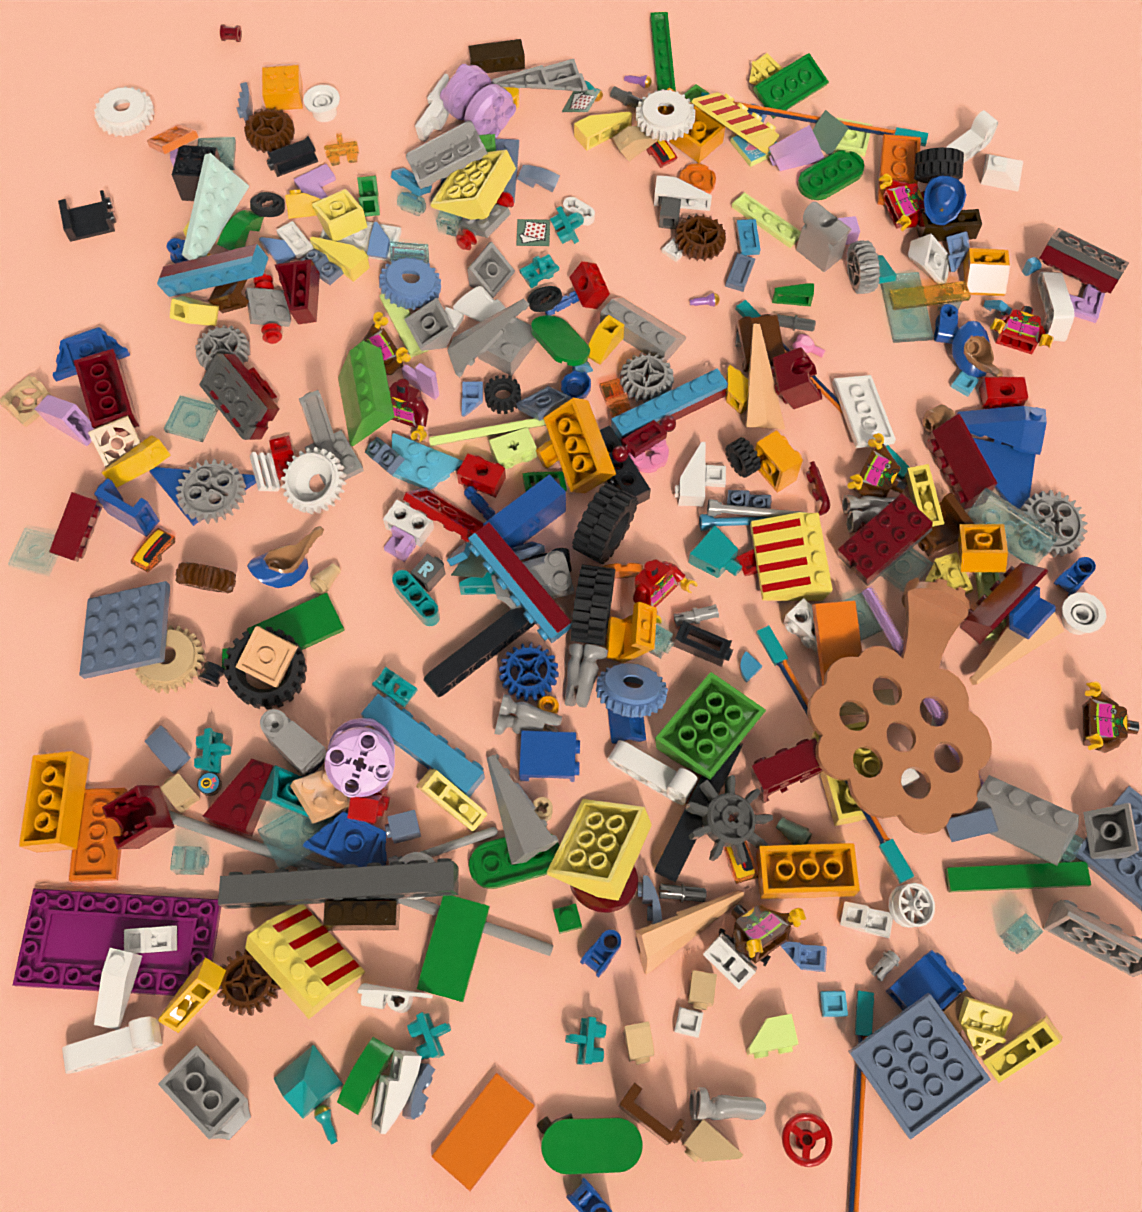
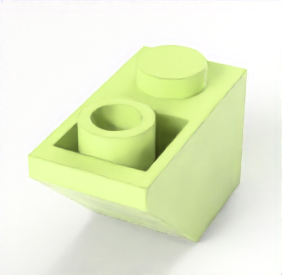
M792 1014L767 1018L747 1048V1056L754 1054V1059L768 1057V1052L778 1050L779 1054L793 1052L792 1047L799 1045Z

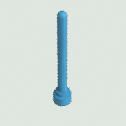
M700 514L699 528L700 531H709L714 526L750 525L751 521L771 517L714 518L707 514Z

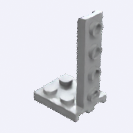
M319 390L306 393L303 397L298 398L313 440L312 444L304 447L305 451L307 448L314 451V448L317 447L320 450L325 449L328 453L334 454L335 457L341 460L339 464L345 467L341 471L347 475L342 478L343 481L363 472L364 469L342 430L333 433ZM319 474L324 485H326L325 477Z

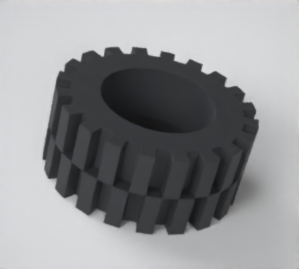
M609 482L605 483L604 487L602 486L599 492H596L593 500L587 505L588 508L586 512L584 511L582 520L577 525L578 529L574 533L575 538L572 541V548L600 564L607 562L609 557L613 556L615 549L619 547L621 540L623 541L626 531L630 528V523L633 521L634 513L637 510L638 498Z
M582 564L574 601L571 641L604 646L610 617L615 569Z
M266 626V631L298 646L288 666L287 674L278 687L270 689L253 687L246 679V672L236 668L252 635L248 631L242 633L244 637L241 640L236 637L233 641L235 646L233 649L228 648L226 652L228 659L224 658L223 665L226 667L224 675L228 680L227 683L236 696L247 705L251 704L254 708L258 709L264 707L268 710L272 709V706L275 705L278 708L284 706L283 702L287 700L291 702L294 699L293 695L301 692V684H305L306 681L305 672H307V665L300 646L289 634L287 636L283 630L278 629L274 631L272 627Z

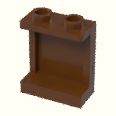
M248 279L216 286L208 301L213 305L219 306V311L222 314L246 307L249 300L241 294V291Z
M764 314L755 318L747 316L737 321L735 328L736 332H739L744 357L742 364L744 372H748L750 366L753 324H760L770 367L774 366L773 357L785 353L777 315Z
M952 493L945 495L939 503L944 525L932 527V531L918 542L919 548L925 551L928 557L958 542L960 524H975Z
M634 1082L618 1108L665 1145H669L671 1142L677 1143L685 1132V1129L682 1128L685 1121L679 1119L671 1130L666 1128L634 1103L642 1091V1088Z

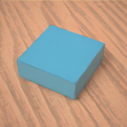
M961 371L952 383L951 388L968 397L980 379L969 376Z
M845 991L820 992L822 1018L848 1016Z

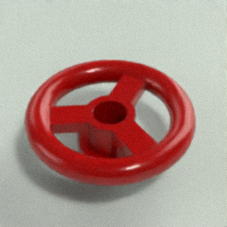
M812 1113L796 1114L786 1122L782 1131L784 1151L794 1163L803 1167H815L822 1164L829 1157L833 1146L832 1133L827 1123L819 1116ZM801 1121H811L816 1123L821 1129L816 1132L808 1129L801 1130L796 1124ZM790 1132L795 1135V1144L802 1150V1157L798 1156L791 1148L789 1141ZM804 1135L810 1137L809 1145L803 1143L802 1138ZM825 1137V1146L821 1154L810 1159V1151L814 1148L816 1140Z

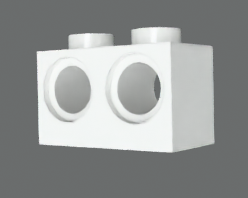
M399 500L395 501L383 518L387 530L391 531L393 525L414 536L415 543L419 547H422L434 529L433 520L427 518L424 512L415 510L409 506L408 502L402 503ZM399 516H405L402 519H397V517ZM417 525H423L421 528H415Z
M803 598L786 614L783 624L788 632L795 634L801 639L805 647L816 652L818 650L816 636L812 634V631H815L812 605ZM795 617L803 618L804 622L797 621Z
M723 933L703 953L739 990L756 973L757 966L743 953L736 951L735 945Z

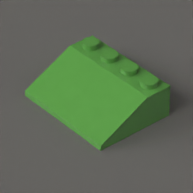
M365 341L360 342L349 351L338 376L350 446H355L394 418L382 350Z
M710 672L656 736V748L673 761L711 780L766 712V709Z

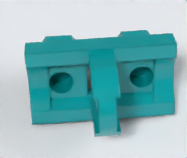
M562 206L556 208L558 214L550 220L555 230L565 226L564 229L557 232L562 244L570 240L576 244L579 242V239L574 230L584 223V218L578 212L567 216Z
M548 254L542 258L539 255L534 257L531 264L519 270L529 287L534 288L538 285L539 281L543 279L549 280L554 277V273L559 271V266L554 263Z
M387 667L383 669L380 676L372 683L373 687L404 708L418 691L415 686ZM395 683L400 686L396 692H394Z
M212 728L204 729V734L196 736V746L203 750V755L194 758V767L218 774L221 773L222 756L230 755L232 747L223 743L222 733L214 732Z
M424 1012L417 1014V1019L407 1025L412 1038L422 1034L425 1038L426 1043L416 1047L417 1054L422 1056L421 1060L445 1056L438 1037L451 1031L450 1024L444 1023L434 1027L429 1013L424 1014Z
M595 1017L581 1018L579 1035L570 1034L565 1036L566 1043L578 1045L577 1065H591L592 1063L603 1062L604 1048L594 1047V1038H605L607 1025L596 1021Z

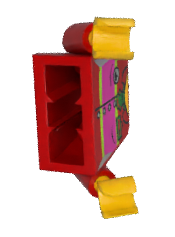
M884 174L878 180L883 182L880 185L881 189L888 188L885 190L882 198L896 229L901 227V231H904L906 228L916 227L921 213L925 211V191L920 192L916 183L909 184L896 181L889 174Z
M1023 306L1021 311L1015 309L1011 315H1004L1000 319L995 318L989 328L999 333L996 344L1031 355L1037 345L1051 348L1054 339L1053 336L1045 333L1043 326L1040 325L1041 318L1033 315V308L1030 306Z
M654 559L646 562L644 569L635 577L633 601L634 603L641 602L657 607L679 585L678 582H681V589L688 593H692L688 588L689 584L697 587V583L685 578V574L675 564L667 561L660 562ZM657 615L656 623L661 624L662 619Z

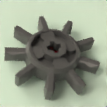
M734 775L726 778L725 793L718 795L711 783L706 780L700 785V788L708 798L709 803L703 806L690 802L685 808L688 812L702 816L703 827L695 829L688 836L690 840L707 834L715 842L710 851L709 860L711 861L719 858L723 847H732L736 863L741 865L747 862L742 845L744 841L747 840L757 849L759 846H768V843L758 836L754 830L756 824H766L772 821L773 815H756L750 804L759 796L761 791L758 788L749 792L745 798L735 794L736 780Z

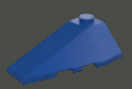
M1017 406L957 412V414L961 415L971 434L978 437H990L995 439L994 443L999 445L1003 442L1014 446L1013 450L1018 452L1041 454L1047 425L1046 409Z

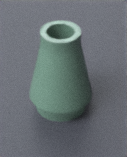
M782 817L776 826V829L793 845H807L812 837L809 828L792 822L785 817Z

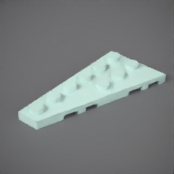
M211 153L204 156L182 255L188 260L207 256L249 188L247 183Z

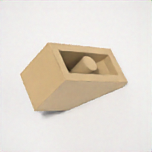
M628 126L613 137L619 151L629 162L659 139L653 140L650 135L646 136V132H641V127Z
M646 1021L625 1026L623 1035L629 1062L635 1061L636 1065L650 1062V1057L655 1055L650 1022Z
M704 1119L698 1123L682 1144L687 1148L684 1153L695 1163L698 1159L701 1162L741 1159L744 1155Z

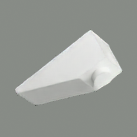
M657 175L654 206L661 207L662 197L681 199L680 208L710 211L712 195L677 177Z
M706 442L700 443L682 473L679 485H675V498H678V506H704Z
M113 948L109 949L101 975L94 1025L115 1030L120 1029L142 959L141 955Z

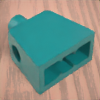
M716 526L692 550L688 560L690 565L716 578H719L725 570L733 576H737L743 567L735 561L738 548Z

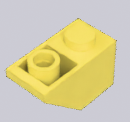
M187 296L172 298L169 318L190 324L216 326L219 306Z

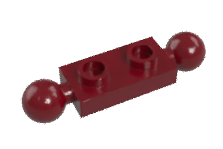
M665 416L661 419L660 425L655 420L622 439V445L616 446L612 451L613 459L617 462H624L628 458L629 453L636 458L666 439L667 432H672L676 428V420L672 416Z

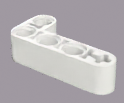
M985 110L981 111L974 119L971 129L949 144L947 148H955L964 152L965 163L988 146L994 137L999 121Z
M1040 272L1038 289L1047 316L1044 325L1045 333L1053 336V341L1065 342L1074 320V308L1063 274L1059 272Z
M622 740L617 742L607 758V761L615 768L680 805L685 804L697 782V777L692 772L684 768H679L678 771H675Z
M150 1016L130 1021L128 1027L62 1047L65 1073L81 1072L162 1046L158 1019Z

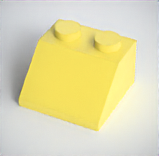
M346 189L312 204L325 233L332 241L342 240L367 228L363 208Z

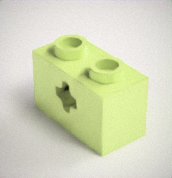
M528 427L489 440L490 452L494 461L501 464L505 469H510L522 462H530L537 457V448Z

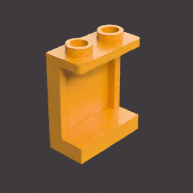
M637 602L634 604L632 615L624 619L610 617L608 621L606 647L608 654L606 658L626 663L654 650L657 608Z

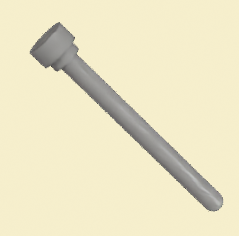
M709 499L707 504V515L714 517L721 515V513L777 517L802 512L723 505L722 502L714 499Z
M490 827L420 852L435 857L495 836L498 830L496 827ZM397 855L389 857V863L393 861H399L402 858V856L397 857Z

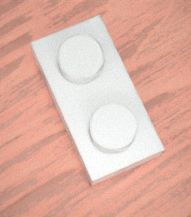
M293 221L276 230L281 240H285L297 260L307 255L313 249L312 244Z

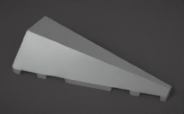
M574 58L545 67L540 65L494 78L491 81V84H497L501 87L583 92L588 90L583 74L579 73Z
M521 299L453 338L447 351L455 374L459 378L463 375L466 366H472L475 363L474 359L480 354L485 353L504 333L505 326L508 323L513 324L516 321L515 317L528 308L529 303L525 299Z
M495 754L486 759L511 863H524L537 853L547 851L559 840L556 835H551L546 828L547 822L538 817L535 812L536 807L519 783L513 782L509 776L511 772L508 768H503L498 761L499 755Z

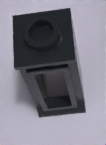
M309 136L302 141L270 153L267 151L269 159L266 160L270 171L274 170L277 177L319 161L314 153L316 149Z
M683 620L673 646L721 667L725 660L729 662L734 649L730 648L732 640L729 641L698 628ZM689 634L698 639L706 641L710 644L720 647V650L717 651L696 641L688 639L687 636Z

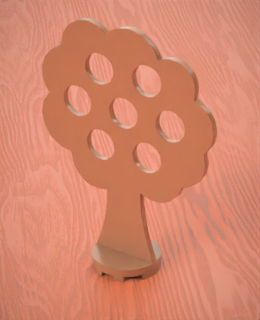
M915 578L906 583L901 598L902 604L906 609V628L902 656L900 657L895 651L887 647L873 646L861 652L858 657L840 658L829 666L824 676V686L816 690L809 699L807 715L810 725L820 736L815 748L816 760L820 768L826 775L836 780H847L850 795L859 808L868 815L881 819L897 816L901 823L913 833L929 835L943 829L948 824L952 814H961L974 807L978 800V792L981 789L978 771L987 764L991 756L992 740L988 728L982 720L969 711V696L965 685L952 672L939 668L942 655L950 638L961 622L968 616L971 602L965 597L966 591L960 586L957 589L947 586V580L938 578L934 582H919L920 578ZM887 678L896 685L899 697L895 705H883L876 699L873 693L875 679ZM923 699H935L942 705L945 711V720L941 726H931L921 717L920 704ZM853 702L863 709L866 715V724L862 730H850L842 723L839 713L843 703ZM891 723L903 724L911 732L913 743L909 751H897L889 744L886 735ZM938 744H948L958 753L959 767L957 771L948 773L938 767L934 759V750ZM858 748L870 749L878 757L880 768L875 777H864L855 769L853 755ZM915 769L925 777L928 788L926 795L922 799L912 798L904 791L901 778L905 770Z

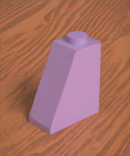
M810 125L769 147L771 163L773 166L777 165L780 171L816 163L824 159V155Z
M47 395L34 409L48 424L81 444L88 446L92 442L88 431L95 428L92 427L88 417L76 404Z

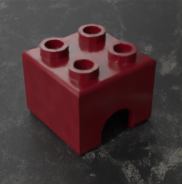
M802 347L773 357L774 366L771 367L773 377L777 380V383L774 384L775 391L778 396L782 395L785 404H789L792 409H797L822 400L821 389H817L816 384L814 385L813 380L810 379V377L817 375L816 366Z
M136 785L102 807L106 819H113L120 826L121 835L113 837L117 850L140 849L175 828L161 788L157 785Z

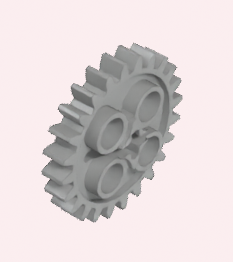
M206 459L202 466L197 462L196 469L189 467V474L182 473L185 480L179 479L178 482L181 486L176 487L178 504L185 515L188 514L191 519L196 517L199 523L203 518L207 524H209L211 519L218 523V517L226 520L227 513L233 516L232 509L239 510L238 503H244L242 496L246 495L244 489L246 484L238 468H233L231 463L226 465L224 460H222L218 464L216 459H213L212 464H209Z
M1052 490L1047 494L1041 491L1039 494L1035 493L1031 498H1028L1020 508L1021 512L1017 517L1021 518L1017 525L1023 526L1019 533L1026 534L1023 541L1030 540L1029 547L1037 546V553L1042 549L1044 550V556L1051 552L1052 557H1056L1058 554L1063 557L1067 553H1072L1085 540L1083 535L1088 530L1084 529L1088 522L1082 521L1086 514H1079L1082 507L1074 506L1076 500L1069 502V495L1062 498L1060 491L1056 495H1054Z

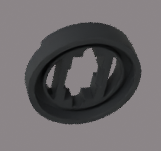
M260 192L251 198L250 209L253 213L262 217H277L284 213L285 202L281 196L275 193ZM273 200V204L269 207H262V204L266 201Z
M545 286L530 293L527 301L532 311L546 312L554 309L561 302L563 296L560 288ZM551 295L549 300L541 304V300H544L545 297H549Z

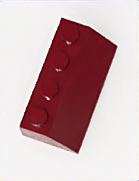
M114 349L74 360L92 427L98 428L127 415L135 428L139 427L124 371ZM114 428L115 432L126 431L123 428Z
M957 414L931 432L927 441V447L933 453L937 467L942 470L946 484L951 487L954 497L963 509L966 510L986 503L997 485V481L960 414Z
M1022 562L1016 568L1011 566L1003 574L1005 579L1002 582L997 580L989 589L992 593L989 596L984 594L975 603L978 607L974 611L971 608L969 609L968 616L964 619L965 621L961 624L960 628L977 643L981 644L1049 571L1046 568Z

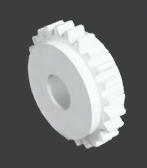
M126 86L104 93V96L99 98L100 102L95 104L96 109H94V116L99 127L102 128L103 132L107 131L108 135L113 133L115 137L118 135L125 137L136 133L139 134L140 131L145 130L147 125H150L149 120H153L152 115L155 114L152 101L146 95V92H141L140 89L135 90L134 87L127 88ZM130 103L129 108L125 111L114 109V107L120 104Z
M655 90L652 94L648 93L647 98L642 97V102H638V107H636L637 126L641 127L640 131H645L646 136L650 135L653 140L659 139V141L667 140L669 142L672 139L677 140L678 137L683 138L684 133L688 134L689 129L693 128L695 122L694 104H690V99H685V95L679 94L678 91ZM658 107H673L674 112L669 115H663L658 111Z
M315 447L313 451L307 448L306 454L299 451L300 456H292L294 461L292 463L287 462L289 467L283 470L286 476L281 477V480L285 481L281 488L287 490L283 493V496L288 498L287 502L293 504V508L299 509L303 513L307 511V513L313 515L314 511L321 514V509L329 511L328 505L334 507V501L336 499L341 500L338 495L345 492L342 489V485H346L347 482L343 481L342 478L347 475L341 472L345 467L339 464L341 462L340 459L331 452L328 453L325 449L320 450ZM317 474L323 475L326 479L324 489L320 492H313L309 486L311 478Z

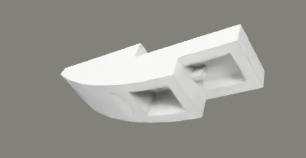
M446 73L428 95L429 107L415 125L418 138L421 141L426 142L434 129L441 131L449 116V113L444 108L443 101L440 99L441 91L449 81V76Z

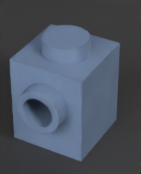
M415 810L387 816L389 824H385L387 838L392 837L394 844L421 837Z

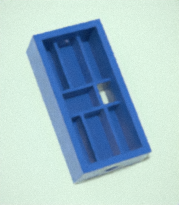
M549 474L483 523V526L489 522L510 548L522 545L566 512V491Z

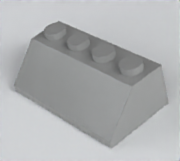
M625 298L611 299L600 312V323L607 315L612 316L625 324L623 341L646 355L650 352L651 356L658 354V359L664 357L665 363L687 339L685 335Z
M988 775L978 792V800L972 809L973 812L991 807L999 830L989 834L1056 866L1076 833L1079 824L1078 814Z

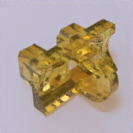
M342 133L336 134L338 144L324 145L326 158L329 159L331 166L341 164L340 156H347L348 163L358 162L359 148L357 141L343 142Z

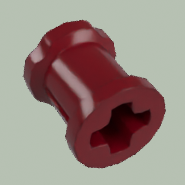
M221 24V41L236 40V42H241L242 31L240 25L228 27L225 24Z

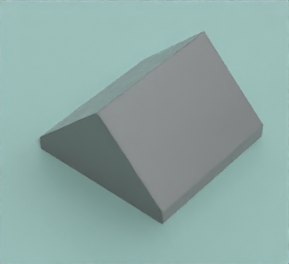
M489 242L467 268L469 286L472 288L482 286L492 298L496 296L515 273L513 267L493 242Z
M438 298L404 319L421 351L446 348L455 330Z
M1130 803L1083 812L1092 859L1128 858L1139 851Z

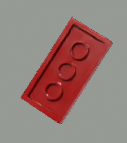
M426 487L406 492L403 500L408 502L411 508L424 512L430 520L440 522L446 530L461 535V539L469 542L468 538L483 527V522Z

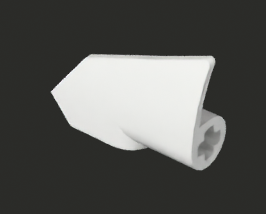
M482 286L475 287L453 306L454 310L478 322H482L506 308L500 300H494Z
M368 983L361 984L357 990V993L362 994V1006L384 1009L387 1003L397 1013L407 1012L412 1006L414 997L430 999L433 997L431 994ZM401 996L405 999L404 1004L400 1003V1006L398 1007V1004L395 1003V999Z

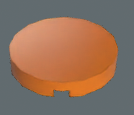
M690 164L680 172L679 179L708 194L715 188V172L711 171L704 164Z
M614 563L603 566L615 569V579L636 577L644 569L643 565L639 563H629L627 565Z

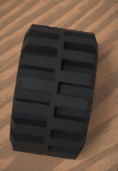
M939 147L925 149L916 153L914 179L927 184L931 179L938 176L962 179L964 152L955 148Z

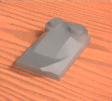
M551 551L546 556L522 562L552 599L574 594L572 578L563 552ZM495 574L491 575L497 599L506 603L510 609L521 607H516L509 598L511 593L507 588L505 590L501 589L496 582L498 577Z
M197 1045L158 1083L163 1091L209 1140H230L251 1118L248 1099L211 1060L209 1055Z

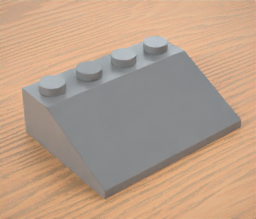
M1061 899L1053 904L1043 927L1044 930L1131 977L1142 974L1141 938L1129 936L1122 932L1123 930L1119 926L1107 924L1101 921L1098 915L1080 910L1072 901Z

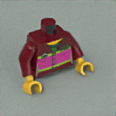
M399 379L389 388L394 411V418L391 420L415 428L418 427L416 431L412 432L411 439L413 441L416 440L419 434L421 442L427 437L424 426L426 427L429 408L422 399L419 389L410 387L408 380Z

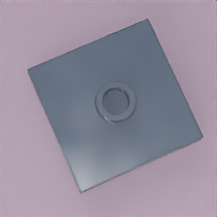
M547 386L517 402L516 405L521 412L541 421L545 416L572 398Z

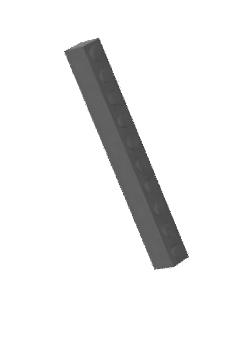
M440 858L437 859V862L428 863L427 860H415L414 864L393 861L390 862V865L381 866L380 863H368L367 867L347 864L344 865V868L335 869L334 866H321L320 870L300 867L297 868V871L289 872L288 869H275L274 873L254 870L251 871V874L245 875L242 872H229L228 876H220L218 905L225 909L322 904L325 901H371L459 895V866L452 859Z

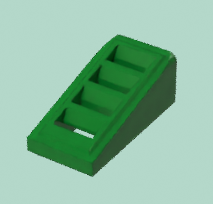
M814 283L777 287L774 289L772 303L810 307L814 296Z
M563 471L522 473L525 492L533 487L531 483L534 482L536 485L549 474L554 480L559 478L560 486L567 491Z

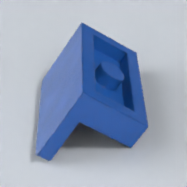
M1035 586L1009 613L1010 630L1028 640L1056 611L1055 605L1040 598V587Z
M608 709L611 743L617 744L619 740H632L636 742L646 740L644 716L642 718H631L613 713L612 710Z

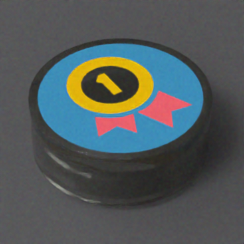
M207 772L199 777L197 787L203 795L214 796L221 790L222 781L217 774Z

